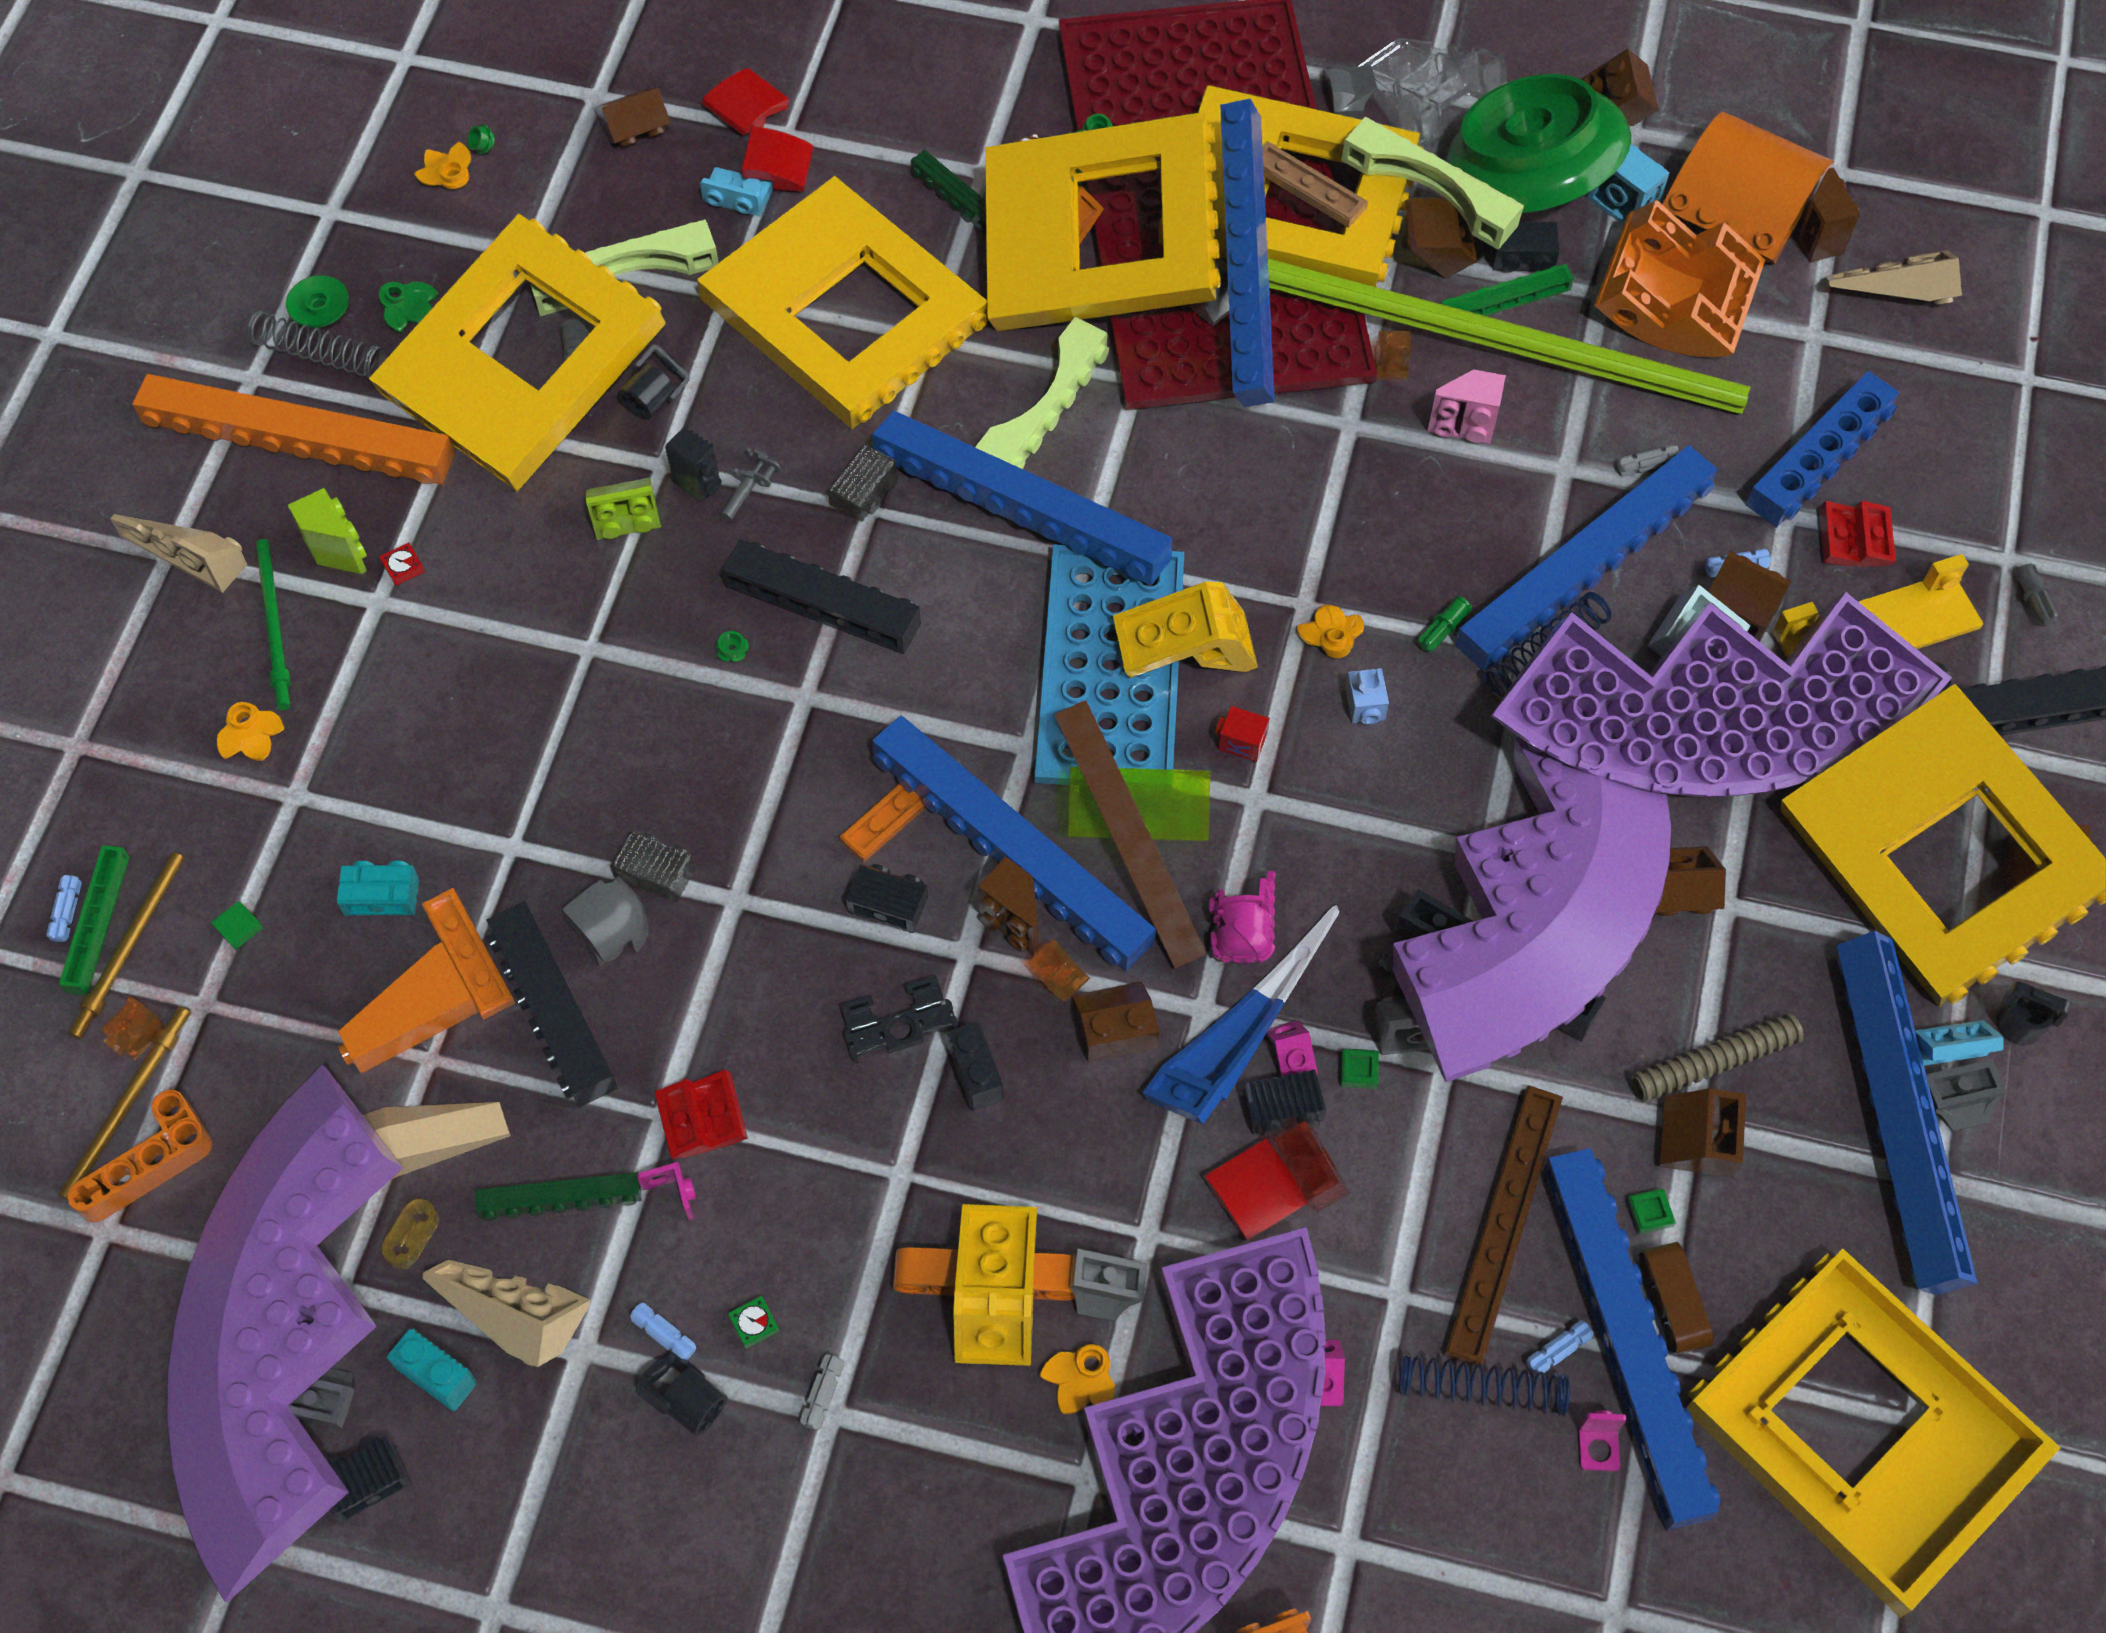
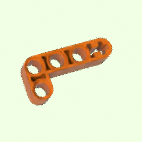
M162 1091L155 1096L152 1102L151 1109L162 1128L161 1131L82 1178L71 1187L67 1198L69 1205L84 1220L91 1223L105 1220L209 1154L212 1148L211 1137L192 1106L178 1091ZM180 1106L177 1113L167 1116L172 1108ZM197 1134L192 1143L184 1145L185 1140L189 1136ZM164 1155L158 1164L151 1165L156 1156ZM130 1175L129 1180L125 1184L118 1186L121 1178ZM106 1188L110 1190L109 1193L105 1191Z

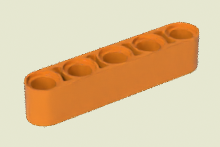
M912 1247L896 1250L893 1289L906 1294L954 1296L958 1250ZM1035 1253L1034 1300L1068 1301L1075 1299L1074 1293L1069 1288L1071 1255Z

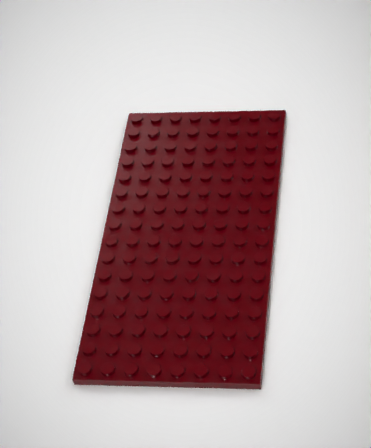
M1241 0L1059 19V33L1077 132L1083 129L1084 123L1093 114H1103L1109 118L1113 126L1198 113L1208 85L1317 110L1292 0ZM1284 135L1283 141L1289 142V136ZM1281 149L1333 180L1328 159ZM1155 157L1156 161H1161L1160 157ZM1161 169L1086 181L1087 192L1104 208L1093 224L1101 267L1163 258V244L1158 243L1159 222L1162 216ZM1272 181L1270 182L1265 197L1267 218L1342 235L1343 224ZM1269 288L1274 393L1373 383L1377 381V369L1363 313ZM1187 305L1110 315L1126 410L1237 398L1233 393L1229 314L1214 326Z

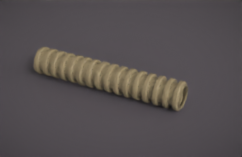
M1786 1013L1783 1017L1773 1018V1021L1763 1022V1025H1755L1753 1029H1745L1743 1033L1737 1032L1733 1034V1037H1724L1723 1041H1714L1713 1045L1706 1044L1702 1049H1694L1692 1053L1689 1051L1683 1053L1682 1057L1680 1055L1675 1056L1672 1061L1670 1059L1665 1060L1662 1065L1657 1063L1653 1065L1652 1069L1650 1067L1644 1068L1642 1073L1640 1071L1634 1072L1632 1074L1633 1089L1640 1100L1644 1103L1650 1102L1652 1097L1654 1099L1660 1098L1662 1093L1668 1095L1672 1092V1089L1678 1091L1682 1089V1086H1691L1692 1082L1698 1083L1703 1078H1711L1713 1074H1722L1723 1070H1732L1733 1066L1736 1068L1742 1066L1743 1062L1747 1064L1752 1062L1753 1059L1762 1058L1763 1055L1768 1056L1773 1051L1778 1052L1783 1047H1791L1793 1043H1801L1803 1041L1802 1026L1793 1014Z

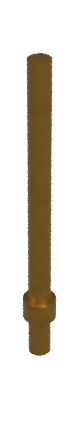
M171 853L92 992L84 996L79 1005L81 1011L68 1032L71 1037L81 1040L94 1016L99 1017L106 1004L103 1000L185 859L179 853Z
M178 1006L166 1027L159 1029L152 1040L153 1047L58 1193L59 1196L68 1200V1192L71 1187L90 1173L166 1052H171L179 1040L177 1035L191 1015L190 1011Z

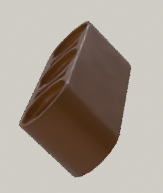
M1673 1242L1640 1250L1639 1262L1671 1352L1677 1355L1713 1346L1711 1325L1680 1243Z

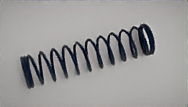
M1587 592L1579 599L1578 603L1571 604L1569 611H1562L1559 618H1553L1550 621V625H1545L1540 629V633H1533L1531 640H1524L1521 647H1516L1511 651V655H1504L1501 662H1496L1492 667H1488L1484 671V679L1488 688L1493 694L1502 699L1506 692L1497 682L1495 675L1502 680L1508 691L1513 682L1507 675L1505 667L1510 669L1517 677L1520 671L1514 659L1525 667L1528 661L1524 652L1532 657L1536 652L1533 644L1538 647L1541 646L1533 641V638L1540 635L1541 643H1543V636L1545 638L1548 637V635L1543 633L1544 629L1550 628L1551 633L1552 629L1555 628L1552 626L1554 621H1562L1564 614L1572 612L1592 629L1599 630L1600 623L1606 624L1611 620V609L1604 598L1597 593ZM1588 599L1595 601L1601 606L1607 616L1606 619L1596 615L1590 607ZM1578 606L1580 615L1571 611L1572 608ZM1581 607L1585 608L1588 615L1597 622V627L1592 626L1586 620ZM1530 642L1534 654L1523 648L1525 643ZM1521 650L1524 662L1514 656L1515 651ZM1511 657L1514 669L1504 663L1506 658ZM1497 665H1501L1503 672H1501L1499 669L1495 667ZM1489 672H1492L1493 680L1498 689L1494 686L1493 682L1491 681Z
M1405 1353L1402 1357L1399 1378V1393L1401 1396L1409 1394L1413 1371L1418 1359L1421 1398L1424 1397L1429 1370L1432 1362H1434L1435 1399H1439L1444 1373L1449 1363L1452 1402L1455 1400L1460 1372L1464 1365L1467 1404L1470 1403L1472 1387L1479 1367L1482 1382V1406L1486 1403L1490 1378L1495 1369L1498 1408L1501 1407L1503 1389L1510 1371L1513 1386V1410L1516 1409L1518 1392L1524 1373H1526L1528 1382L1529 1412L1532 1410L1534 1391L1540 1375L1542 1376L1544 1390L1543 1413H1547L1549 1394L1555 1377L1558 1380L1556 1413L1558 1416L1562 1415L1564 1417L1568 1410L1570 1378L1567 1374L1559 1376L1555 1373L1551 1376L1547 1387L1546 1377L1542 1371L1536 1374L1533 1384H1531L1530 1374L1527 1369H1524L1520 1373L1516 1384L1515 1373L1511 1367L1505 1370L1501 1381L1499 1369L1496 1365H1493L1488 1372L1485 1382L1484 1369L1480 1363L1474 1367L1470 1379L1468 1365L1463 1361L1459 1365L1454 1379V1368L1450 1359L1444 1362L1439 1377L1438 1363L1434 1357L1429 1360L1425 1374L1423 1373L1422 1359L1419 1355L1413 1359V1362L1410 1354L1406 1355Z

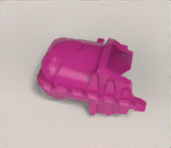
M1267 871V878H1260L1259 895L1226 897L1224 890L1218 889V893H1215L1214 897L1210 898L1209 911L1211 914H1214V923L1217 925V932H1211L1210 946L1216 959L1224 963L1251 964L1258 962L1261 964L1271 957L1275 949L1273 944L1275 937V871Z

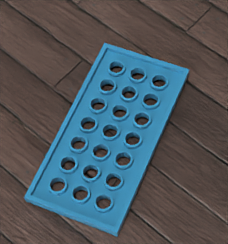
M1053 545L1035 783L1087 786L1075 758L1067 757L1062 753L1063 749L1068 747V744L1054 714L1087 700L1097 724L1105 718H1110L1117 723L1112 729L1107 730L1100 726L1099 728L1109 749L1115 753L1113 757L1128 789L1172 791L1179 661L1130 678L1125 673L1119 641H1109L1104 635L1110 631H1116L1113 615L1118 613L1108 611L1106 607L1109 604H1121L1124 607L1121 611L1123 612L1183 590L1185 552L1172 551L1170 562L1157 577L1158 584L1146 586L1141 580L1133 579L1124 572L1105 566L1100 561L1083 553H1077L1068 546ZM1080 573H1088L1093 579L1082 583L1077 581L1075 577ZM1112 575H1121L1126 581L1116 585L1109 582L1108 578ZM1078 601H1085L1091 607L1088 610L1079 611L1073 605ZM1082 629L1088 632L1089 635L1085 639L1078 640L1073 638L1071 633ZM1074 658H1081L1087 664L1083 668L1076 669L1071 667L1069 662ZM1107 660H1115L1121 666L1111 671L1105 669L1102 664ZM1072 687H1079L1084 690L1085 694L1079 698H1073L1066 692ZM1106 689H1113L1119 695L1115 699L1107 700L1100 693ZM1139 691H1147L1152 695V698L1149 701L1141 702L1135 699L1134 695ZM1138 720H1144L1151 727L1146 731H1137L1132 727V724ZM1136 750H1143L1149 757L1145 761L1139 762L1133 760L1130 754Z

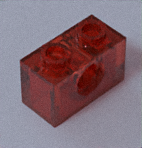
M1306 1121L1301 1122L1273 1139L1306 1201L1318 1212L1350 1194L1318 1133Z

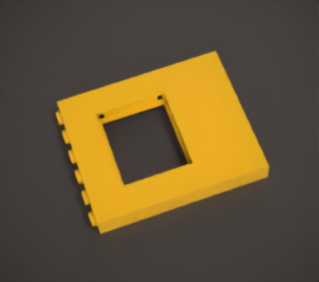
M1208 85L1198 113L1203 112L1208 124L1212 123L1215 131V142L1211 143V152H1214L1216 159V171L1212 172V181H1215L1217 188V200L1213 201V210H1216L1218 216V229L1214 230V239L1218 241L1219 257L1227 259L1221 104L1249 98L1252 100L1261 116L1262 146L1268 141L1279 149L1345 163L1341 161L1345 139L1362 120ZM1383 125L1397 135L1408 139L1413 144L1419 145L1421 133ZM1284 135L1289 136V142L1283 141ZM1361 172L1355 194L1368 201L1367 209L1349 228L1344 226L1342 235L1266 217L1268 258L1377 287L1378 281L1383 283L1385 281L1389 264L1384 263L1385 258H1392L1396 240L1391 238L1393 234H1399L1403 216H1399V212L1406 211L1405 200L1409 199L1410 193L1406 192V188H1413L1414 181L1396 176L1366 175ZM1264 177V190L1266 197L1271 181ZM1162 216L1159 222V244H1163Z
M1203 112L985 147L988 320L996 331L1072 321L1074 317L1082 320L1216 301V288H1220L1221 280L1219 270L1215 269V259H1218L1220 255L1218 241L1214 239V230L1218 229L1217 212L1213 210V201L1217 200V188L1215 181H1212V172L1216 171V159L1214 152H1211V143L1215 142V131L1213 124H1208ZM1155 157H1160L1161 161H1156ZM1077 169H1080L1082 173L1077 174ZM1161 169L1163 258L1080 270L1078 182Z
M836 176L832 177L697 279L700 299L851 429H854L861 422L868 421L877 409L884 404L890 403L906 386L913 385L921 374L930 367L937 366L945 355L953 349H958L965 339L975 331L982 330L989 321L988 301ZM865 262L916 304L918 308L848 362L796 318L795 315Z
M518 213L370 376L369 380L380 395L432 432L449 435L454 448L518 492L666 323L660 312L662 310L661 306L649 296L643 298L632 284L625 280L621 283L615 279L614 274L604 265L596 266L580 249L574 251L569 248V245L561 236L555 233L553 236L550 235L534 218L528 220ZM514 271L518 273L516 278L513 275ZM525 279L595 327L540 390L531 386L470 343L471 339ZM461 330L465 333L462 337L459 334Z
M1953 684L1781 800V812L1875 929L1879 933L1893 939L1896 955L1938 1007L1946 1002H1949L1951 1005L1959 1002L1969 993L1967 988L1977 981L1980 985L1987 983L1999 973L1998 967L2007 961L2010 965L2017 963L2029 953L2027 948L2037 941L2040 945L2050 941L2059 933L2057 931L2058 927L2067 921L2070 925H2073L2088 914L2087 908L2095 902H2098L2100 905L2106 903V858L1956 684ZM1975 796H1978L2040 870L1948 930L1887 855Z
M1842 1248L1834 1258L1827 1253L1812 1268L1817 1275L1810 1282L1802 1278L1789 1291L1788 1295L1792 1300L1785 1307L1777 1303L1763 1318L1768 1324L1760 1333L1753 1328L1738 1343L1743 1350L1735 1358L1728 1353L1714 1367L1713 1370L1718 1375L1710 1383L1702 1379L1691 1390L1688 1396L1692 1399V1402L1688 1405L1687 1409L1691 1417L1901 1618L1916 1607L2061 1447ZM1846 1332L1928 1407L1927 1411L1854 1488L1843 1480L1771 1411ZM1762 1417L1768 1422L1767 1425L1761 1421ZM1841 1491L1846 1498H1841L1838 1493Z

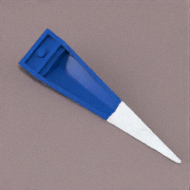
M1337 905L1333 906L1297 946L1242 1000L1187 1047L1161 1066L1142 1092L1148 1102L1199 1124H1204L1220 1100L1226 1101L1337 918L1339 914Z

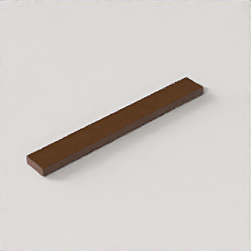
M1087 700L1054 714L1174 969L1207 955Z
M1530 1085L1527 1086L1444 1356L1459 1362L1465 1361L1467 1365L1473 1367L1478 1363L1483 1365L1563 1096Z

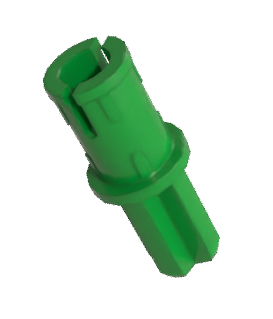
M1456 596L1441 614H1436L1433 617V623L1418 638L1420 648L1431 653L1447 636H1452L1456 632V626L1471 612L1472 607L1470 603L1463 597Z

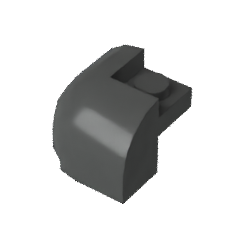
M619 876L607 884L600 879L562 908L567 924L586 943L591 958L599 966L603 965L606 961L616 959L626 945L637 954L646 942L649 927L643 904L637 894Z

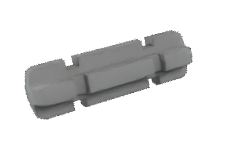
M1677 445L1663 447L1662 451L1660 448L1637 453L1634 458L1632 455L1620 457L1617 468L1622 476L1635 474L1634 470H1637L1639 473L1660 468L1663 466V463H1667L1680 451Z
M826 1354L821 1361L819 1370H822V1372L816 1375L806 1401L809 1407L803 1409L800 1417V1424L808 1429L819 1430L822 1427L825 1415L822 1413L824 1410L828 1411L838 1384L835 1378L836 1376H841L844 1368V1361L839 1357Z

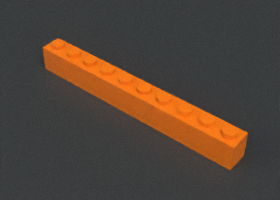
M146 374L132 403L141 422L150 427L156 428L160 426L174 429L182 434L189 432L203 435L212 440L223 439L241 446L252 445L264 448L270 452L281 451L290 453L303 459L310 457L324 460L332 465L343 464L353 466L361 471L372 470L385 473L391 477L411 478L424 484L435 483L443 485L455 456L449 435L152 374Z

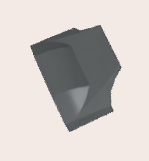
M1372 65L1324 66L1323 78L1331 112L1351 118L1363 117L1367 100L1377 90Z
M1993 1059L1926 1074L1935 1112L1943 1116L1952 1131L1989 1123L1996 1103L2007 1093Z
M1078 1248L1074 1250L1071 1257L1069 1288L1075 1295L1077 1313L1108 1321H1116L1129 1306L1144 1300L1147 1263Z
M330 1368L288 1407L300 1422L330 1429L343 1428L355 1391L351 1387L353 1373Z

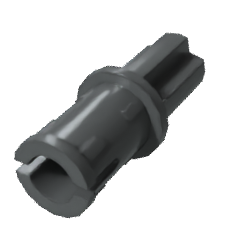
M2029 563L2020 566L2015 571V576L2018 578L2025 593L2024 601L2031 605L2040 625L2054 624L2057 621L2058 613L2049 596L2051 593L2050 588L2043 584L2035 564Z

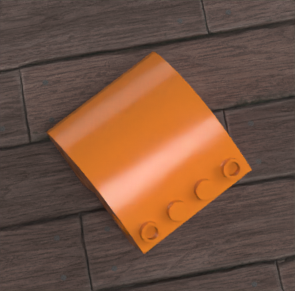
M1722 111L1712 120L1695 144L1662 205L1681 222L1689 226L1695 224L1708 230L1725 222L1764 257L1765 261L1775 265L1800 217L1805 218L1828 168L1832 167L1834 161Z
M1654 200L1628 213L1594 306L1624 331L1657 348L1695 357L1730 356L1734 354L1766 259L1725 222L1695 235L1659 201Z

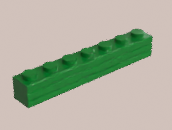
M1566 264L1553 266L1547 270L1536 271L1527 276H1520L1507 282H1500L1494 286L1483 287L1474 292H1467L1454 298H1447L1441 301V304L1488 316L1571 291L1574 277Z
M101 846L58 984L67 994L86 995L89 993L130 858L123 847Z

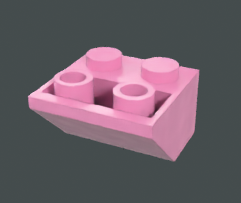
M1473 369L1436 389L1427 432L1442 437L1450 436L1474 443L1491 444L1506 375Z

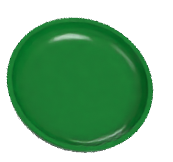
M1563 74L1533 75L1505 83L1478 99L1465 114L1461 128L1450 144L1445 162L1460 168L1463 172L1524 205L1522 213L1535 212L1575 200L1604 183L1626 159L1630 150L1632 135L1629 124L1621 109L1604 95L1595 92L1585 81Z

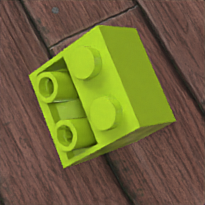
M651 477L586 490V503L597 540L604 538L613 539L624 534L644 533L655 528H661Z
M322 488L288 504L304 542L317 565L358 574L367 572L362 560L367 557V554L359 541L360 538L353 524L345 517V511L337 497L330 499L325 488Z

